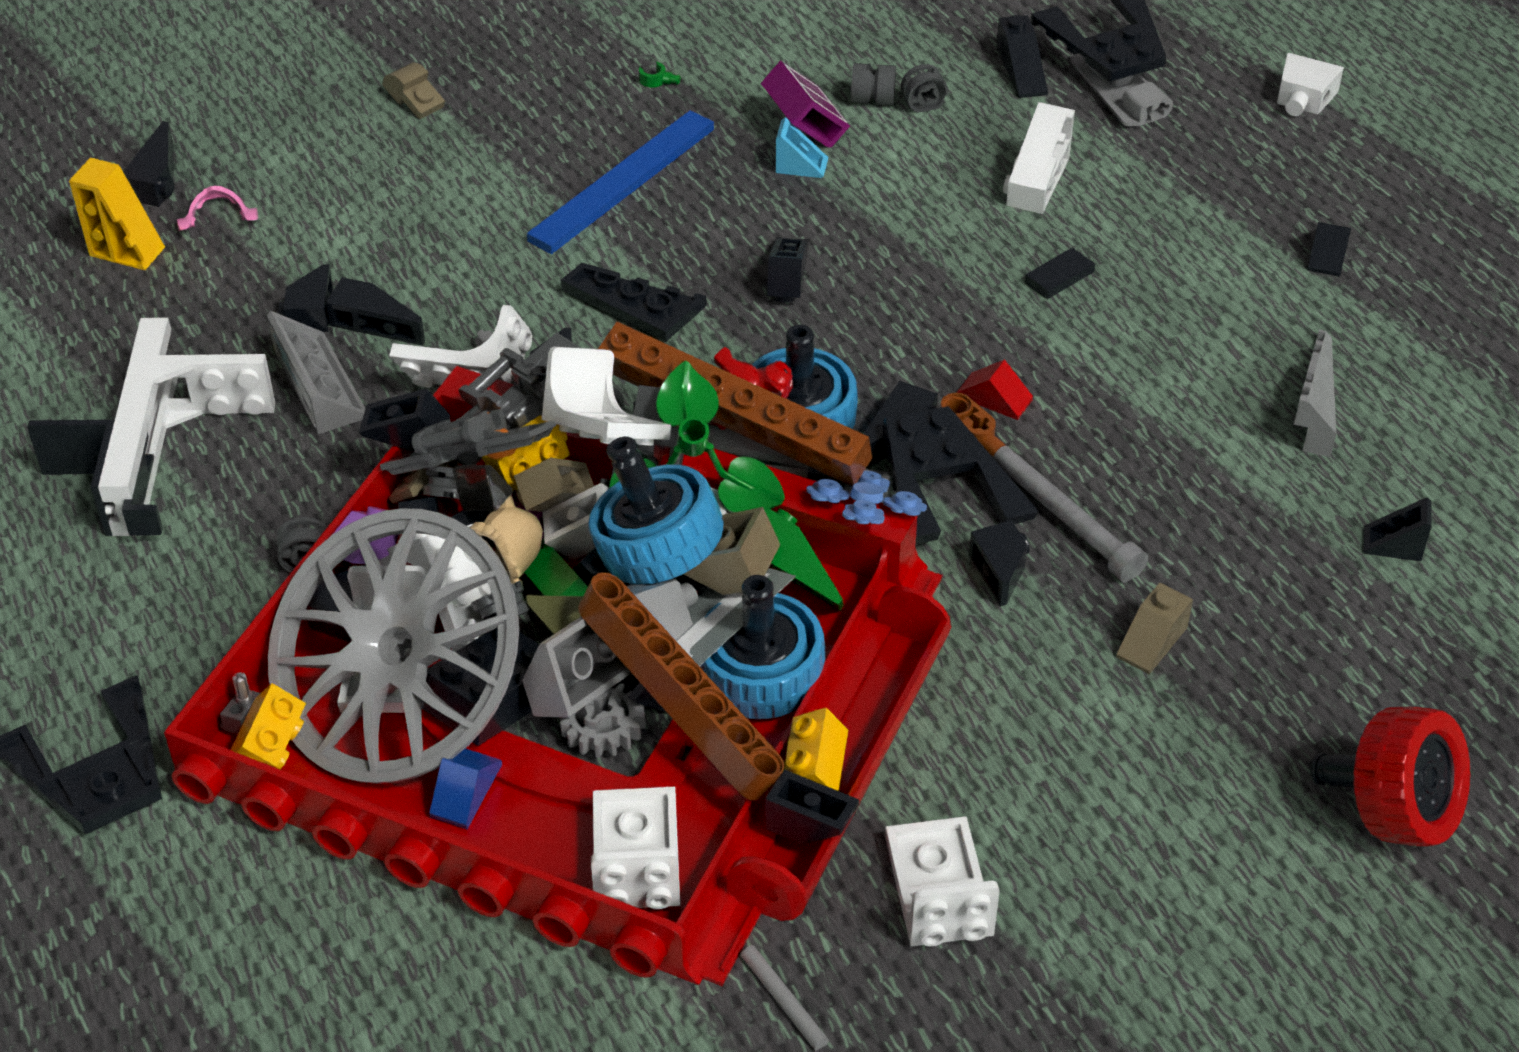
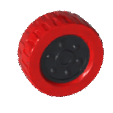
M1411 706L1388 707L1379 711L1369 721L1360 738L1356 755L1318 753L1311 761L1310 774L1316 784L1325 785L1328 783L1332 786L1354 787L1360 817L1368 831L1381 841L1409 846H1435L1442 844L1453 835L1464 815L1470 789V758L1464 734L1459 724L1450 714L1432 708Z

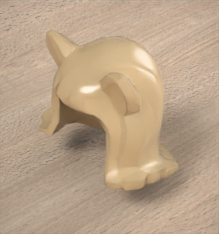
M509 490L503 491L498 509L491 512L484 523L475 522L469 527L479 536H486L494 541L496 545L495 553L506 569L511 584L521 581L519 578L535 560L541 548L543 529L538 518L526 510L515 507Z

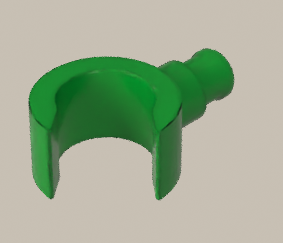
M656 61L657 74H647L639 67V82L645 87L655 88L663 84H680L681 76L672 74V72H666L665 66L660 62Z

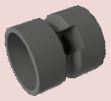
M854 63L851 103L868 104L871 99H874L877 105H894L896 66L879 65L877 69H873L871 64Z

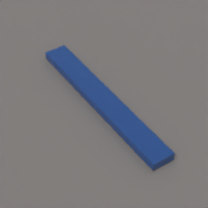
M689 110L527 232V242L553 254L714 130V121Z

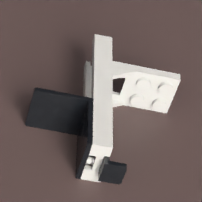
M140 318L115 419L30 420L28 422L27 429L42 475L94 474L91 490L105 536L161 535L163 526L156 505H149L166 429L203 414L249 413L257 415L260 413H274L276 403L265 354L166 355L171 335L169 319ZM185 377L190 398H173L178 378Z

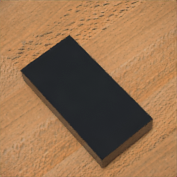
M1072 247L1025 274V283L1046 299H1049L1095 271V263Z

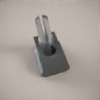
M242 672L235 673L232 676L236 694L220 713L222 720L220 727L237 735L254 699L260 694L249 689L246 674H242Z

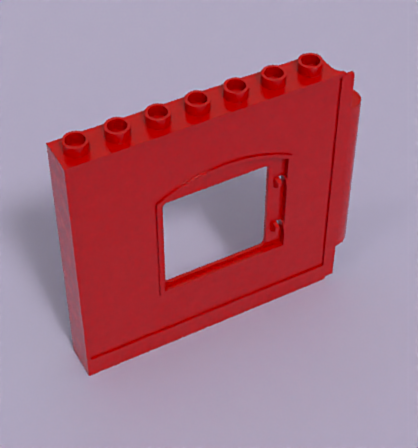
M456 366L433 394L451 415V422L461 418L472 408L461 397L458 390L463 385L469 386L481 375L480 373ZM497 379L487 390L491 389L502 396L513 384ZM566 432L568 437L566 445L570 455L564 460L586 463L594 486L600 483L601 478L611 480L613 466L612 460L609 459L606 453L607 444L601 443L600 439L580 437L579 433ZM392 446L164 731L175 768L172 773L174 784L183 794L199 803L210 804L217 796L240 804L245 814L253 822L267 830L281 831L288 823L311 832L318 845L335 857L352 859L359 851L382 860L387 870L396 879L408 886L424 888L430 880L458 890L462 901L472 910L484 916L498 917L506 909L532 919L538 932L557 945L574 947L582 939L608 949L612 959L622 969L633 975L649 978L654 976L657 970H661L696 985H700L702 979L723 986L761 914L779 921L794 920L803 913L854 814L841 835L803 845L766 830L765 798L753 801L743 797L673 719L640 773L632 777L622 775L506 731H501L479 746L471 743L466 749L502 760V766L468 829L430 817V808L440 767L413 779L376 784L350 780L323 769L310 760L290 740L285 749L289 751V756L281 769L231 751L237 734L225 731L220 727L222 723L220 713L236 694L232 676L238 672L245 673L249 689L259 693L270 685L268 678V650L271 630L281 599L294 575L314 550L336 531L351 511L366 512L368 506L384 510L399 509L398 503L392 504L389 496L406 472L392 475L386 470H381L380 464L413 451ZM714 449L723 469L728 472L732 460L739 456ZM704 451V453L695 457L684 454L682 465L700 472L706 478L710 488L718 490L724 478L718 475L708 453ZM669 454L662 456L661 465L667 464ZM483 458L470 470L479 472L485 468L486 465ZM460 463L456 467H454L458 469L469 470ZM767 466L779 480L785 496L784 502L771 510L777 512L778 509H782L798 520L795 525L800 528L843 599L844 606L841 611H838L792 581L778 592L800 601L818 618L824 633L825 664L819 678L809 688L796 711L776 718L747 719L778 752L785 763L793 717L827 708L848 729L839 792L859 799L860 805L952 628L950 616L945 608L933 598L943 575L927 570L928 566L917 554L915 548L917 516L893 512L890 507L880 502L875 505L877 509L884 511V522L881 524H859L856 520H848L842 516L845 505H854L856 501L851 496L847 500H840L839 503L816 501L810 497L811 494L806 492V487L813 486V483L817 481ZM473 481L472 489L476 491L475 500L437 496L439 512L451 517L477 502L476 481ZM422 491V492L419 493L417 496H415V497H413V498H411V499L405 500V501L416 500V499H422V498H428V497H434V496H431V495H423V491ZM402 534L398 535L396 544L400 540ZM556 551L572 569L586 556L584 555L573 561ZM342 560L332 571L336 574L349 570L352 566H362L365 564H354ZM523 573L519 580L522 581L526 574ZM437 614L435 634L445 632L439 614ZM302 620L296 640L295 657L340 652L350 642L311 630L308 620ZM441 659L437 660L436 662L428 666V668L436 664L437 662L441 661ZM295 667V678L300 700L303 699L308 690L327 669ZM342 682L322 696L307 713L313 726L324 738L342 714L337 703ZM421 709L424 751L443 740L454 730ZM381 713L378 735L379 760H397L412 756L405 713ZM362 715L334 747L352 757L368 760ZM686 746L691 747L692 749L685 761H682ZM675 787L680 906H668L663 909L637 908L593 891L591 856L594 854L593 791Z

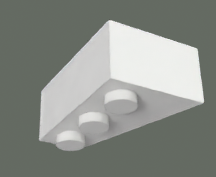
M1038 102L1020 153L1014 161L1012 174L1007 175L1004 182L1003 193L1007 194L1006 206L1040 214L1044 213L1069 161L1075 110Z

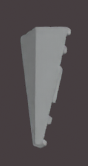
M1319 329L1302 394L1299 399L1294 425L1308 427L1303 446L1304 452L1331 457L1336 438L1332 337L1327 331Z

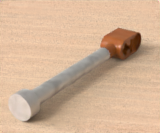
M950 393L942 398L940 408L949 406L1012 479L1109 560L1108 570L1123 583H1126L1143 571L1148 561L1147 553L1134 542L1123 544L995 436L996 421L989 413L962 393Z

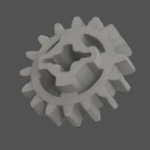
M621 683L615 689H608L572 716L560 717L562 737H567L570 748L579 745L580 754L582 755L591 749L595 751L596 758H600L605 750H608L612 756H616L617 747L621 746L629 750L631 749L630 739H641V729L646 727L644 705L630 700L628 696L632 691L625 694V686Z

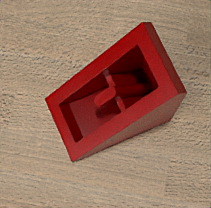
M1005 359L972 372L956 392L967 395L979 406L1015 420L1021 417L1033 400V395Z

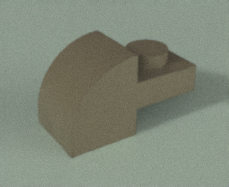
M412 62L383 78L382 85L393 99L400 105L405 103L419 119L443 108L445 105V100L427 80L429 72L418 63Z

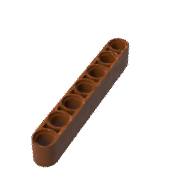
M610 573L596 574L579 603L578 609L581 617L743 797L753 801L764 799L783 772L784 762L781 756L618 577Z

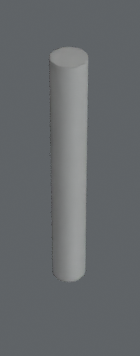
M754 945L745 948L741 953L743 960L812 1048L817 1051L827 1045L829 1039Z

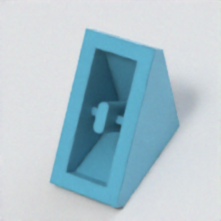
M786 117L782 119L776 137V173L816 178L824 177L829 157Z

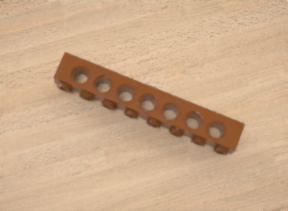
M615 323L598 348L613 352L614 364L612 375L638 387L643 385L661 388L668 375L684 361L689 362L714 387L718 395V411L711 421L852 487L858 482L872 459L869 436L622 323Z

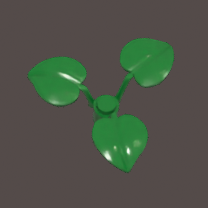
M682 362L664 381L656 402L657 414L661 421L670 424L671 427H679L677 445L674 447V451L666 465H674L682 453L695 457L705 451L708 453L718 475L724 478L718 487V497L723 507L729 512L734 513L760 507L766 510L767 507L772 509L781 505L785 499L783 488L774 473L759 460L750 457H737L730 463L728 472L723 469L714 451V445L708 442L709 426L707 423L717 414L719 407L718 395L714 387L689 362ZM644 458L648 468L656 466L654 462ZM615 471L611 477L609 488L619 482Z

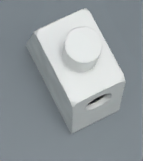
M1288 53L1277 104L1284 105L1287 113L1292 116H1299L1303 111L1319 114L1338 93L1344 67Z

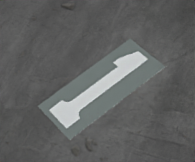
M768 568L765 574L773 583L774 596L795 577V575ZM708 587L698 596V601L688 608L693 625L676 641L699 667L743 626V594L738 592L723 595ZM718 603H721L714 611H712L705 618V615L709 612L711 608H713Z

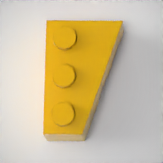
M90 157L69 180L89 256L146 270L162 252L165 245L119 164Z

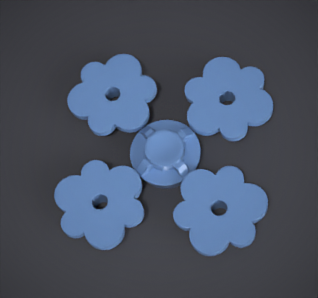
M864 471L858 482L853 485L851 493L843 490V487L838 482L829 479L814 482L813 486L806 487V492L811 494L810 497L816 501L839 503L840 500H847L851 496L856 501L854 505H845L842 516L848 520H856L859 524L883 523L885 518L884 511L877 509L875 505L882 501L885 506L890 507L891 511L917 516L920 515L921 511L927 510V505L922 503V499L911 492L901 491L892 497L883 498V493L887 492L890 481L881 478L879 473L873 471Z

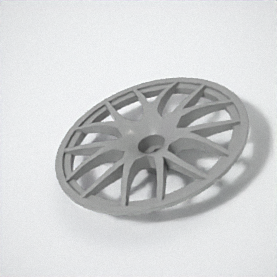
M407 508L386 510L365 516L331 535L314 550L292 578L279 604L270 635L268 650L269 684L273 683L300 699L295 678V667L327 669L302 699L306 703L300 716L304 723L297 736L292 740L294 744L310 760L333 774L358 782L376 784L401 782L419 777L439 768L442 758L453 759L473 742L491 720L507 691L513 674L518 652L519 618L515 593L508 573L497 554L474 530L458 520L438 512ZM416 533L445 539L415 597L407 601L403 596L404 571ZM402 534L385 572L370 543L391 535ZM458 546L471 557L482 573L441 588L455 547ZM359 548L375 593L371 610H362L357 607L342 589L332 571L337 564ZM323 580L340 612L306 610L313 594ZM488 583L494 598L496 617L454 630L434 633L436 615L465 592ZM302 620L320 621L342 626L352 639V642L340 652L295 657L296 640ZM498 628L497 650L490 674L450 649ZM406 648H412L409 656L404 655ZM439 659L452 662L487 682L478 702L466 718L441 700L426 682L428 666ZM354 675H360L359 689L324 738L313 726L307 713L322 696L337 684ZM399 689L405 712L412 756L397 760L380 761L378 737L380 716L386 698ZM421 699L445 716L460 723L443 740L424 751ZM362 715L368 760L352 757L334 747Z

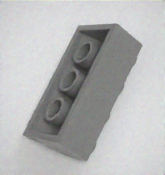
M580 617L539 644L522 681L533 716L570 717L630 675L631 672L586 621Z

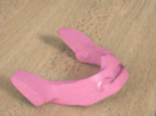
M210 186L195 197L186 217L177 219L178 230H188L191 227H195L196 219L194 216L196 209L202 208L203 204L211 199L226 198L232 204H238L241 209L240 215H242V220H257L258 211L257 208L249 209L246 207L243 200L233 191L221 186Z

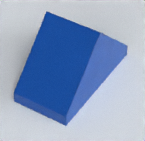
M466 748L453 759L442 758L430 808V817L468 829L502 766V760Z

